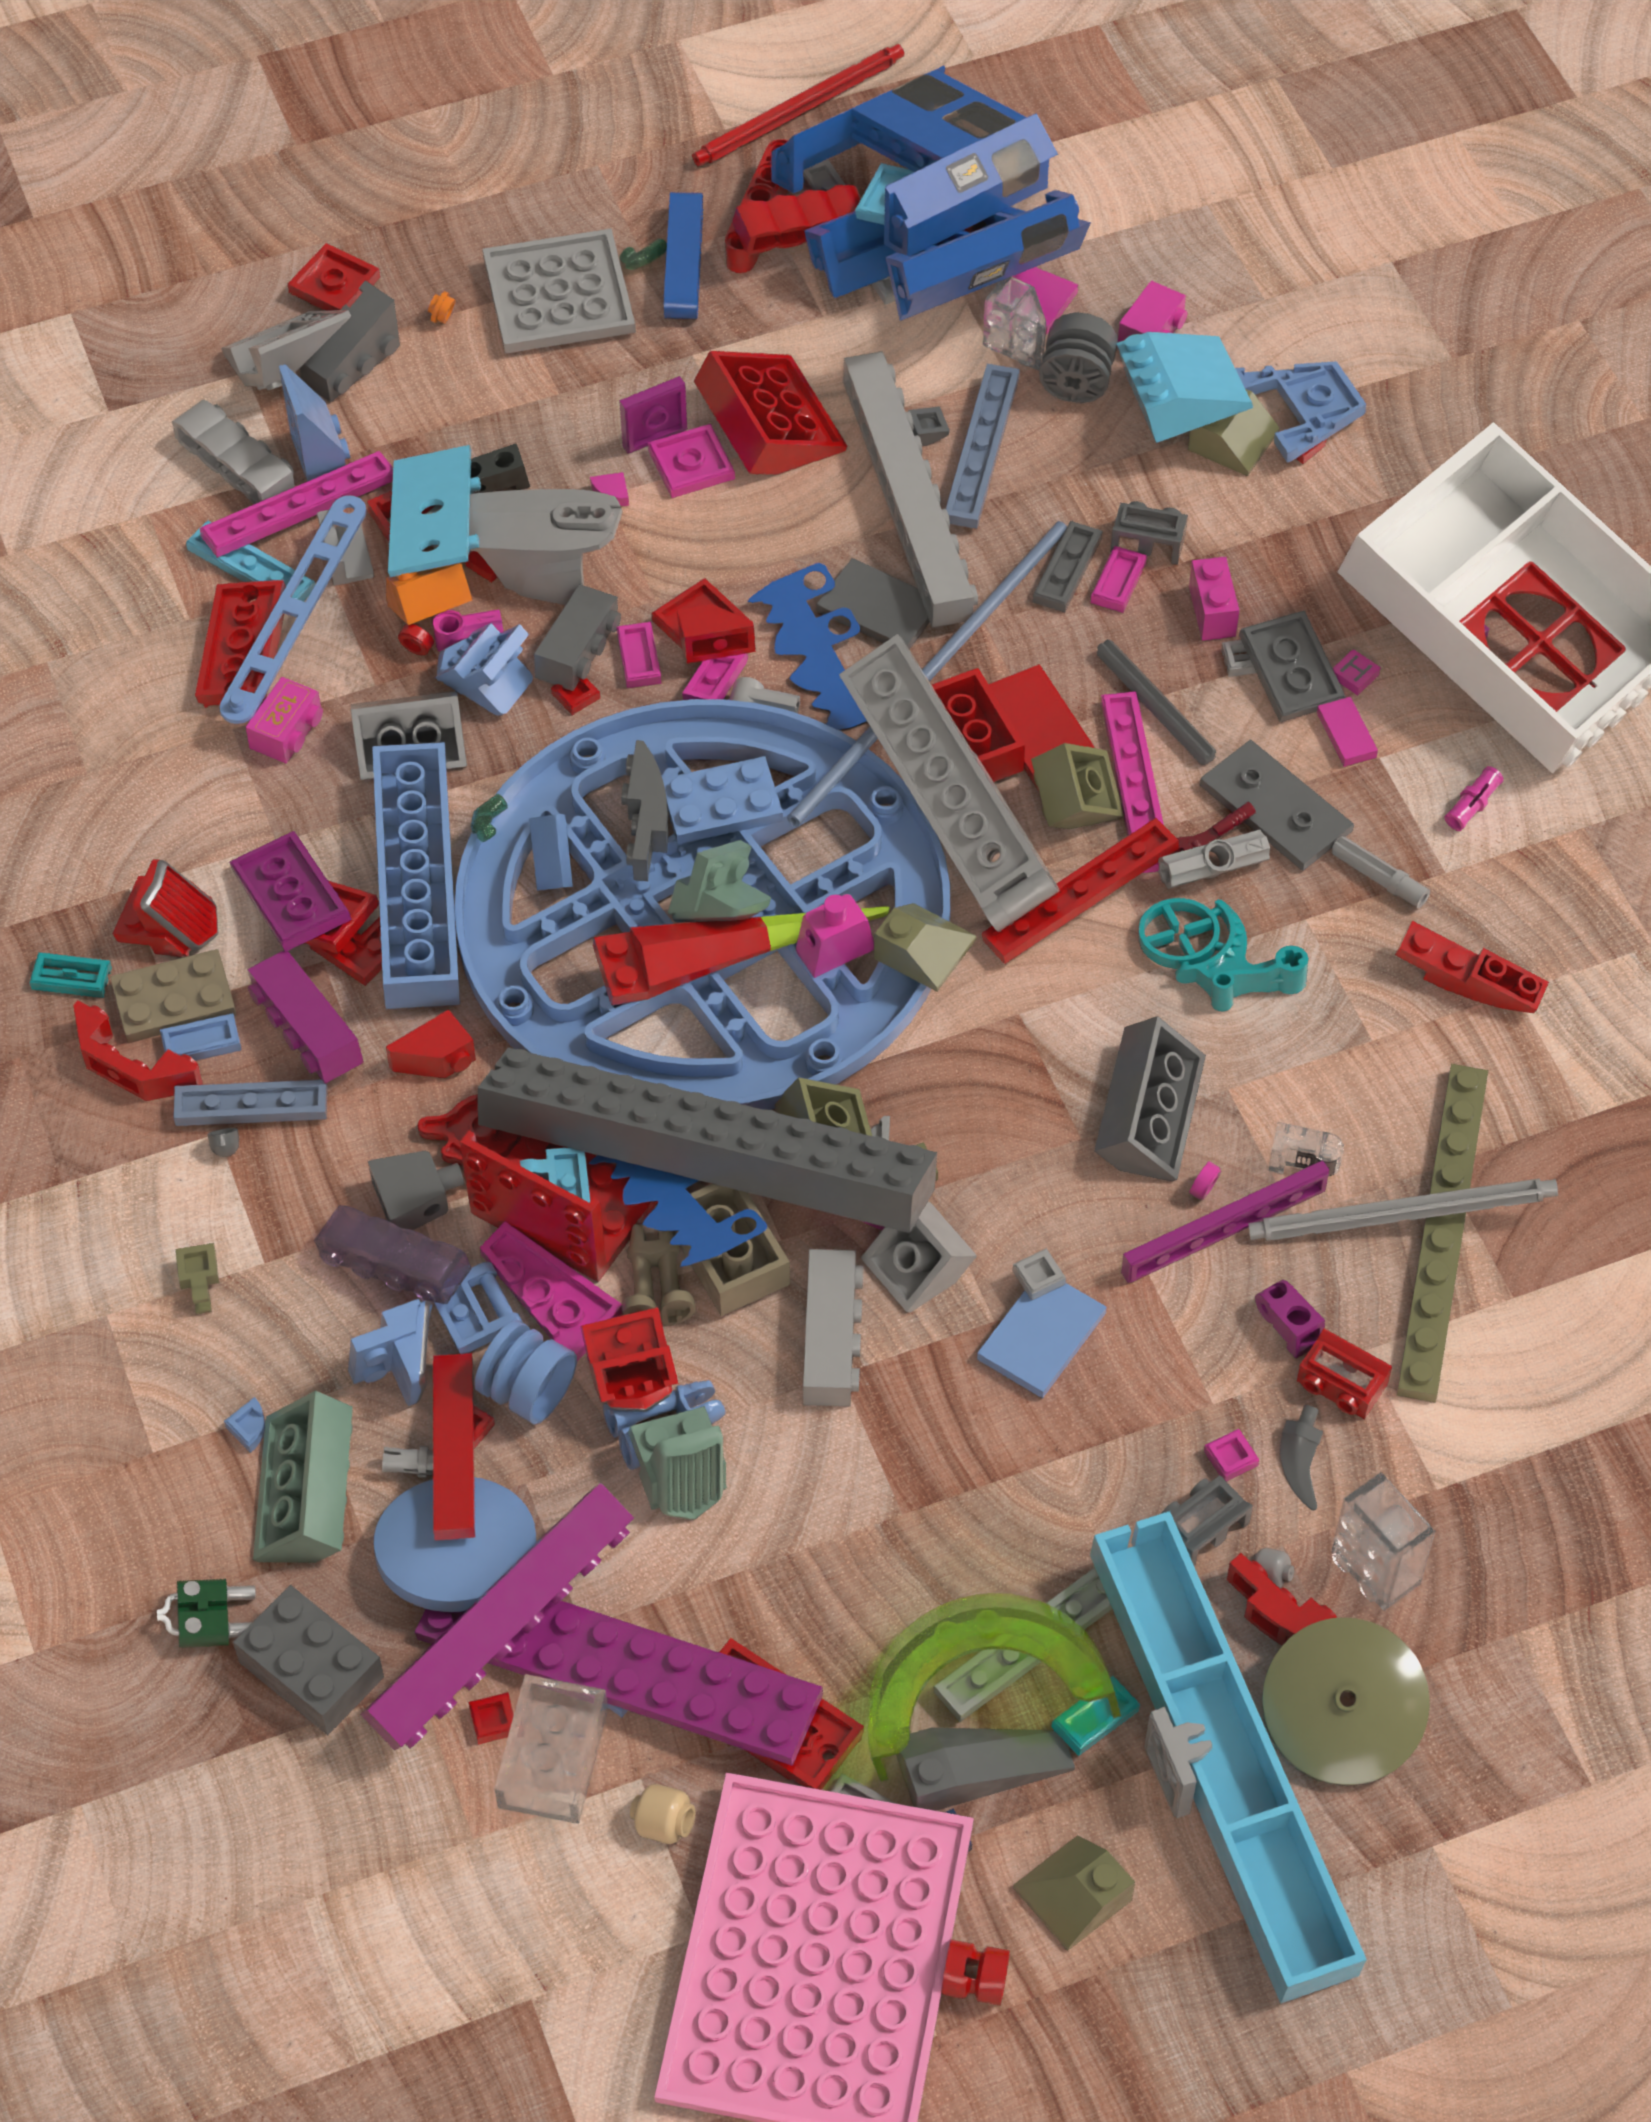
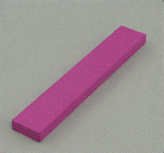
M377 451L200 527V536L218 558L315 516L317 512L329 510L340 497H359L393 482V467L382 453Z
M1135 691L1101 695V707L1124 814L1127 836H1129L1154 818H1157L1162 824L1163 819L1137 693ZM1159 862L1143 873L1158 872Z

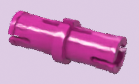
M1487 766L1471 786H1466L1461 791L1458 802L1444 816V820L1449 827L1456 831H1462L1476 812L1483 811L1488 805V798L1504 781L1502 774L1496 768Z

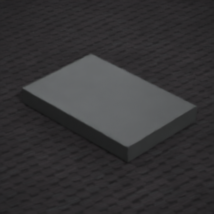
M854 558L848 562L835 579V587L831 591L826 592L816 604L817 612L823 615L842 607L848 608L858 622L861 633L882 643L898 634L902 637L909 650L930 623L918 588ZM836 616L832 618L837 622H840L848 627H851L849 619L844 616Z
M1305 610L1241 628L1239 637L1279 722L1317 712L1319 705L1346 698Z

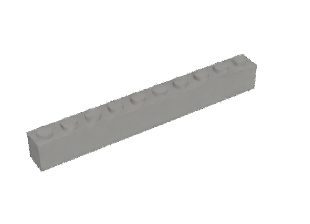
M883 351L844 358L843 383L931 626L933 628L965 622L973 614V606L978 605L977 590L974 584L970 585L968 582V566L966 560L960 559L958 555L959 543L957 536L949 531L950 520L946 509H941L938 485H932L929 461L922 458L921 439L919 435L914 436L912 415L910 411L905 412L904 395L901 387L896 388L894 367L892 364H887Z

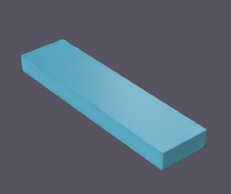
M207 520L201 527H203V526H205V525H207V524H210V523H212V522H210V521ZM200 528L186 541L187 550L243 582L283 580L287 586L295 572L291 567L250 544L217 558L201 538ZM304 575L292 598L305 601L312 592L315 581Z

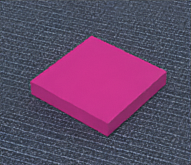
M1034 267L1007 278L989 302V311L1047 335L1054 320L1063 314L1078 293V284Z
M711 423L647 443L648 452L671 498L735 479V470Z

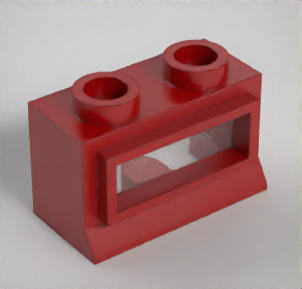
M1323 1328L1318 1339L1299 1365L1296 1381L1301 1383L1311 1394L1322 1395L1336 1403L1337 1407L1343 1412L1350 1415L1355 1414L1365 1420L1388 1386L1392 1366Z

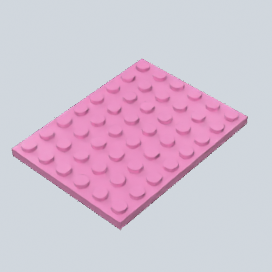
M726 1773L655 2092V2102L755 2122H918L941 1999L946 1959L953 1935L974 1818Z

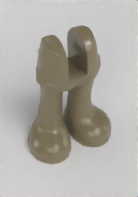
M634 1224L631 1230L630 1246L626 1250L627 1258L632 1263L634 1295L624 1300L622 1316L656 1308L651 1268L656 1266L659 1267L661 1317L663 1323L673 1326L688 1320L695 1314V1301L688 1291L680 1290L677 1273V1257L680 1253V1245L670 1244L674 1237L673 1232L659 1231L657 1234L658 1240L646 1241L643 1224Z

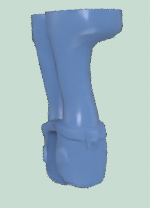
M710 1380L678 1385L672 1391L670 1397L646 1412L614 1410L607 1403H604L603 1412L606 1424L612 1436L615 1438L619 1437L620 1450L630 1470L640 1467L628 1433L630 1426L669 1411L676 1410L678 1414L704 1406L711 1424L720 1420L725 1415V1408L721 1401L711 1400L706 1402L715 1393V1388Z

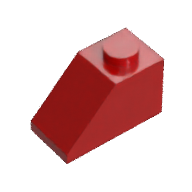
M713 604L677 610L679 637L687 663L756 652L753 621Z
M449 1009L386 1046L389 1067L393 1072L447 1078L455 1072L464 1071L476 1060L472 1037Z

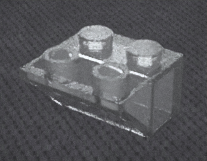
M1009 277L999 281L985 298L983 346L1039 371L1045 349L1046 319L1035 288L1014 277Z

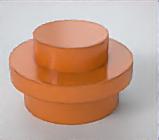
M443 291L440 296L435 294L428 307V312L432 314V322L437 323L440 321L445 324L449 319L456 302L455 299L449 297V292Z

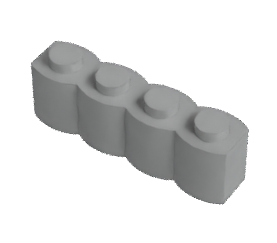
M202 400L172 421L175 438L192 454L197 455L211 470L219 473L233 488L241 491L253 504L295 487L293 479L294 470L290 463L284 458L279 459L273 455L269 447L262 440L257 441L249 436L246 428L241 423H235L227 418L219 405H213L206 400Z

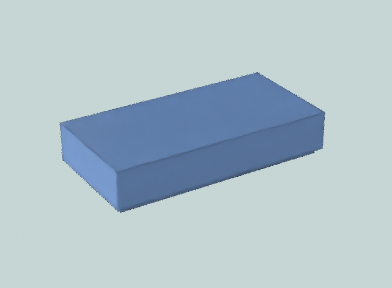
M233 1013L160 1029L165 1052L169 1049L180 1056L186 1054L195 1061L242 1050Z

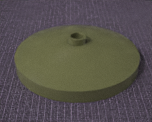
M1340 1617L1308 1625L1282 1645L1266 1673L1262 1692V1709L1266 1728L1274 1745L1292 1766L1320 1782L1339 1786H1355L1384 1778L1398 1769L1413 1754L1426 1730L1429 1718L1430 1696L1427 1680L1419 1661L1411 1649L1399 1637L1373 1622L1357 1618ZM1343 1692H1349L1350 1696L1355 1697V1703L1352 1706L1346 1707L1341 1704L1340 1696Z

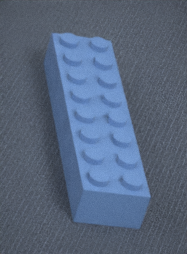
M445 742L372 746L385 1008L398 1009L460 1005Z

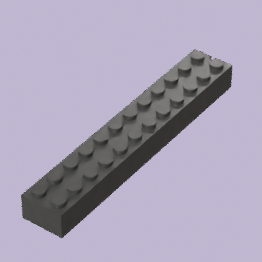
M508 1047L495 1064V1070L491 1069L478 1086V1125L908 1233L911 1232L935 1190L937 1152L915 1145H905L889 1141L879 1136L852 1132L842 1127L836 1128L815 1123L809 1119H799L779 1114L772 1110H762L742 1105L736 1101H725L705 1096L699 1092L680 1090L669 1087L666 1084L636 1079L629 1075H619L599 1070L593 1066H582L555 1057L541 1056L529 1053L523 1049Z

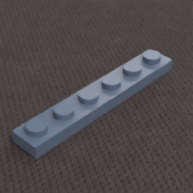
M993 364L986 365L946 506L950 524L978 528L1018 385L1020 369Z

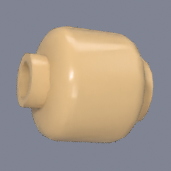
M653 1784L648 1786L641 1795L638 1794L634 1797L630 1807V1817L634 1820L637 1833L643 1838L665 1844H674L682 1837H687L691 1832L695 1821V1806L691 1804L689 1796L684 1791Z

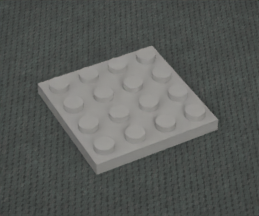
M612 229L482 249L505 354L636 333L635 321Z

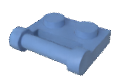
M491 1262L480 1263L428 1288L429 1295L460 1354L469 1353L492 1342L500 1330L511 1321L520 1320L523 1322L520 1315L511 1309L496 1280L497 1272ZM482 1285L499 1317L498 1319L490 1323L488 1322L471 1287Z

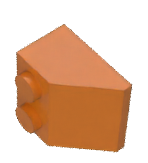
M461 563L386 578L387 605L408 625L473 601Z

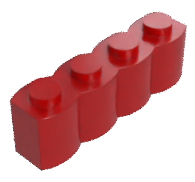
M835 185L828 191L806 190L798 196L777 195L767 202L748 200L736 207L732 223L746 253L757 254L774 248H791L807 242L804 230L855 211L862 198L854 185Z

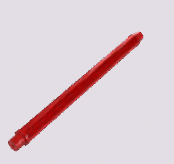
M896 44L890 48L885 47L861 60L858 64H853L702 145L700 150L692 154L694 163L698 167L707 162L712 163L733 152L739 146L746 145L798 117L801 113L809 111L861 83L864 79L891 67L897 60L904 57L905 53L902 46Z

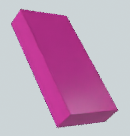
M1114 546L1093 590L1091 603L1124 613L1146 565L1147 555Z
M651 622L617 626V637L627 688L662 684Z
M1351 697L1318 706L1317 715L1344 767L1377 758L1378 749Z

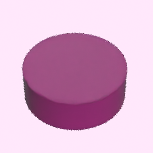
M1208 1161L1195 1179L1189 1194L1199 1200H1204L1221 1174V1168Z

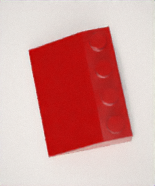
M709 351L694 379V383L749 474L777 475L846 451L848 447L791 355Z

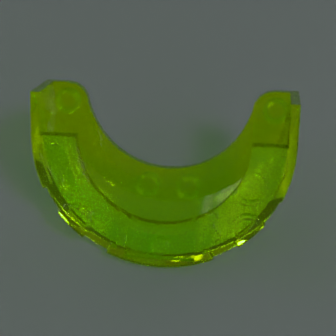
M1009 1593L976 1594L946 1602L925 1613L895 1639L881 1660L872 1681L867 1709L868 1744L871 1760L880 1781L889 1780L884 1758L903 1751L908 1745L913 1711L924 1687L943 1667L973 1652L1003 1649L1032 1656L1050 1667L1062 1679L1076 1699L1087 1702L1107 1697L1113 1719L1121 1717L1111 1677L1098 1647L1081 1626L1068 1615L1042 1601Z

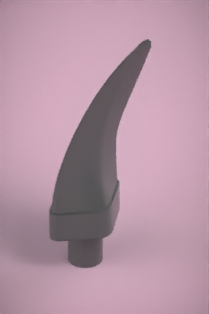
M1304 1405L1298 1421L1286 1420L1280 1442V1458L1290 1487L1296 1496L1309 1509L1314 1511L1317 1509V1502L1311 1480L1310 1467L1317 1446L1321 1441L1323 1431L1313 1427L1319 1410L1315 1407Z

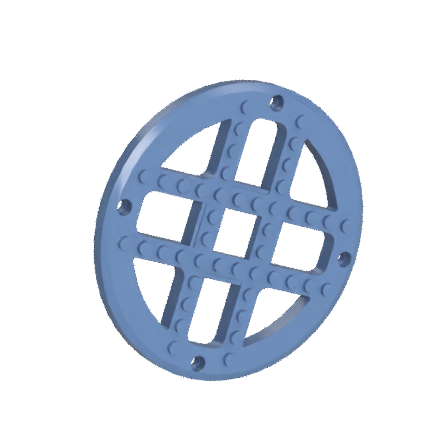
M691 699L661 702L632 708L596 720L548 745L523 764L502 785L485 807L471 832L463 852L456 880L454 911L458 948L466 977L476 1000L492 1025L514 1049H523L529 1053L541 1056L555 1057L582 1066H593L599 1070L619 1075H629L636 1079L652 1083H662L680 1090L699 1092L705 1096L725 1101H736L742 1105L762 1110L775 1109V1103L798 1077L836 1085L869 1064L887 1049L911 1023L926 1001L931 988L881 962H878L871 977L865 984L860 983L845 964L814 978L796 952L797 943L736 963L648 1000L611 1005L605 985L568 1004L554 1002L531 974L532 970L616 924L623 933L630 932V927L674 924L657 902L673 894L676 880L691 876L698 852L738 840L751 845L748 857L749 867L743 876L742 882L771 897L769 906L752 917L807 913L824 905L826 898L835 894L841 896L850 894L855 902L890 884L894 887L895 907L915 903L950 922V881L946 858L940 840L905 782L887 763L868 749L800 825L826 811L841 809L852 815L871 840L790 885L761 849V846L797 828L789 823L788 815L856 741L843 732L815 719L786 709L752 702L725 699ZM636 740L645 742L659 767L662 778L691 772L682 760L722 759L745 761L764 756L769 768L795 776L775 787L783 811L782 822L677 844L675 834H672L668 838L667 853H652L648 881H636L633 879V866L626 864L627 855L586 804L583 797L614 779L626 775L628 754L634 755ZM881 804H889L890 806H881ZM565 814L569 853L592 883L530 918L512 925V907L517 881L523 865L532 850L529 818ZM776 951L779 952L828 1014L824 1021L786 1041H777L767 1036L724 981ZM511 1003H521V1005L517 1007L507 1006ZM681 1004L692 1011L727 1058L661 1056L634 1050L605 1038L666 1005ZM821 1055H827L832 1058L828 1060H820L816 1057Z

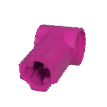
M447 610L437 614L433 620V629L438 652L467 639L473 631L490 623L500 633L504 632L500 610L461 615L457 611Z

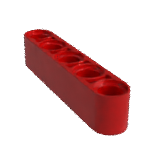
M776 139L768 144L741 204L748 200L767 202L777 195H787L788 190L771 181V152L789 140ZM731 223L725 236L726 265L732 272L746 273L755 266L760 253L749 254L745 252L734 225Z

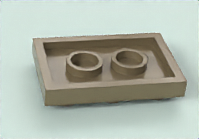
M219 949L110 976L128 1043L161 1035L160 1029L232 1013L234 1016L237 1015Z

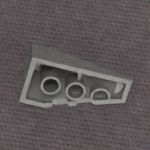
M928 1728L891 1739L913 1807L927 1810H941L1075 1770L1066 1742L1054 1730Z

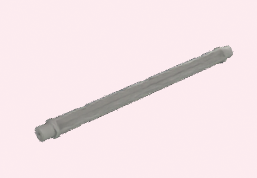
M1540 1178L1317 1210L1305 1214L1296 1213L1263 1218L1261 1222L1248 1223L1251 1240L1266 1238V1241L1298 1237L1310 1233L1319 1234L1395 1223L1400 1220H1416L1492 1209L1497 1206L1541 1202L1543 1198L1558 1196L1556 1179L1540 1181Z

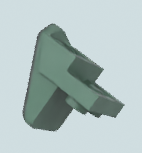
M738 840L698 852L691 876L676 880L668 913L673 915V920L675 922L744 920L765 910L770 904L771 897L742 882L743 876L749 867L748 857L751 845Z

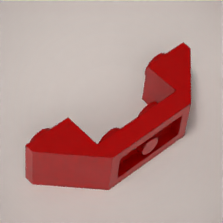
M79 1000L74 1003L73 1008L80 1049L86 1069L145 1101L175 1096V1086L203 1085L198 1063L186 1054L180 1056L167 1049L151 1070L140 1060L134 1059L132 1061L122 1056L115 1047L108 1044L113 1034L106 1012L98 1006L91 1005L90 1007Z

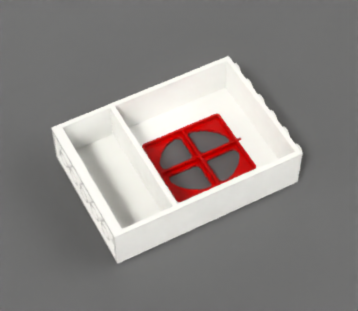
M1494 422L1356 536L1338 570V573L1552 774L1563 764L1567 768L1570 767L1582 754V748L1586 745L1591 748L1604 735L1605 732L1603 730L1608 725L1611 728L1616 726L1627 714L1625 711L1630 706L1636 708L1649 694L1647 690L1651 688V566ZM1512 594L1539 595L1560 604L1564 608L1565 613L1544 631H1537L1505 599ZM1490 611L1499 613L1528 642L1525 648L1505 664L1490 651L1486 641L1484 625L1486 615ZM1574 622L1584 626L1594 647L1595 667L1590 675L1582 673L1552 645V641ZM1541 654L1570 679L1575 688L1563 693L1544 692L1529 687L1515 673L1535 655Z

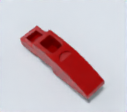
M1413 920L1408 926L1395 953V956L1426 971L1423 980L1468 999L1502 1009L1535 1013L1549 984L1545 979L1485 948L1479 954H1476Z
M1242 1553L1229 1563L1226 1580L1247 1599L1244 1618L1281 1646L1290 1637L1308 1625L1326 1619L1337 1618L1326 1605L1320 1606L1312 1597L1299 1607L1297 1600L1290 1591L1275 1585L1268 1578V1574L1261 1564L1255 1560L1250 1561Z

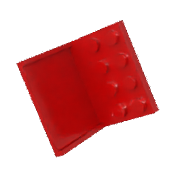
M469 1130L460 1141L471 1214L497 1228L504 1222H507L563 1263L598 1283L630 1241L633 1225L642 1224L658 1203L657 1201L625 1205L623 1189L630 1177L612 1179L611 1175L616 1166L606 1162L589 1164L596 1157L592 1153L585 1152L590 1202H587L520 1166L521 1160L546 1159V1149L569 1147L522 1136L505 1158L478 1144L475 1133Z

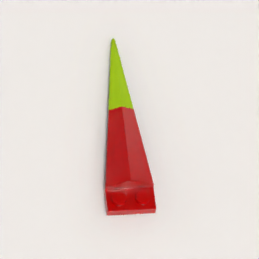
M890 907L861 908L868 921L885 917ZM806 913L750 917L734 921L689 922L630 927V932L594 937L592 946L611 1005L648 1000L736 963L797 943L802 918Z

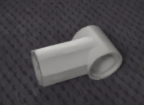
M740 677L735 680L729 700L758 703L786 709L798 713L800 706V696L764 689L761 682L750 677Z

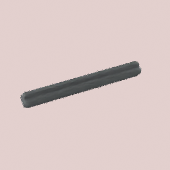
M1107 639L1098 645L1097 655L1132 692L1136 691L1137 698L1201 765H1206L1215 759L1216 749L1112 640Z

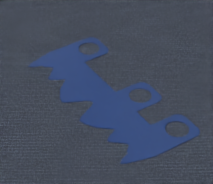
M816 563L771 582L751 596L747 602H763L764 604L772 605L766 622L772 624L783 623L775 640L776 654L806 656L804 662L791 674L789 679L805 690L821 692L812 703V706L831 712L826 725L837 730L852 728L867 720L839 676L845 669L832 645L857 635L860 632V626L851 610L845 607L818 618L815 617L807 600L829 592L835 587V581L827 567L822 563ZM813 571L822 573L826 578L825 585L817 590L808 589L803 583L806 574ZM844 616L848 618L851 623L849 631L841 635L832 633L828 628V624L833 617Z
M597 1155L589 1162V1164L601 1162L616 1163L617 1165L611 1178L630 1177L623 1189L625 1205L650 1201L658 1202L656 1208L643 1221V1225L659 1231H679L672 1238L670 1244L691 1246L688 1253L689 1256L681 1262L680 1267L717 1257L763 1233L767 1229V1223L752 1209L742 1210L716 1223L685 1189L700 1180ZM749 1217L756 1221V1228L748 1234L740 1235L732 1231V1224L737 1219Z

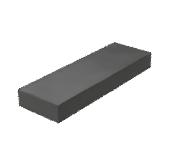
M1070 521L1033 594V603L1066 612L1102 540V530Z

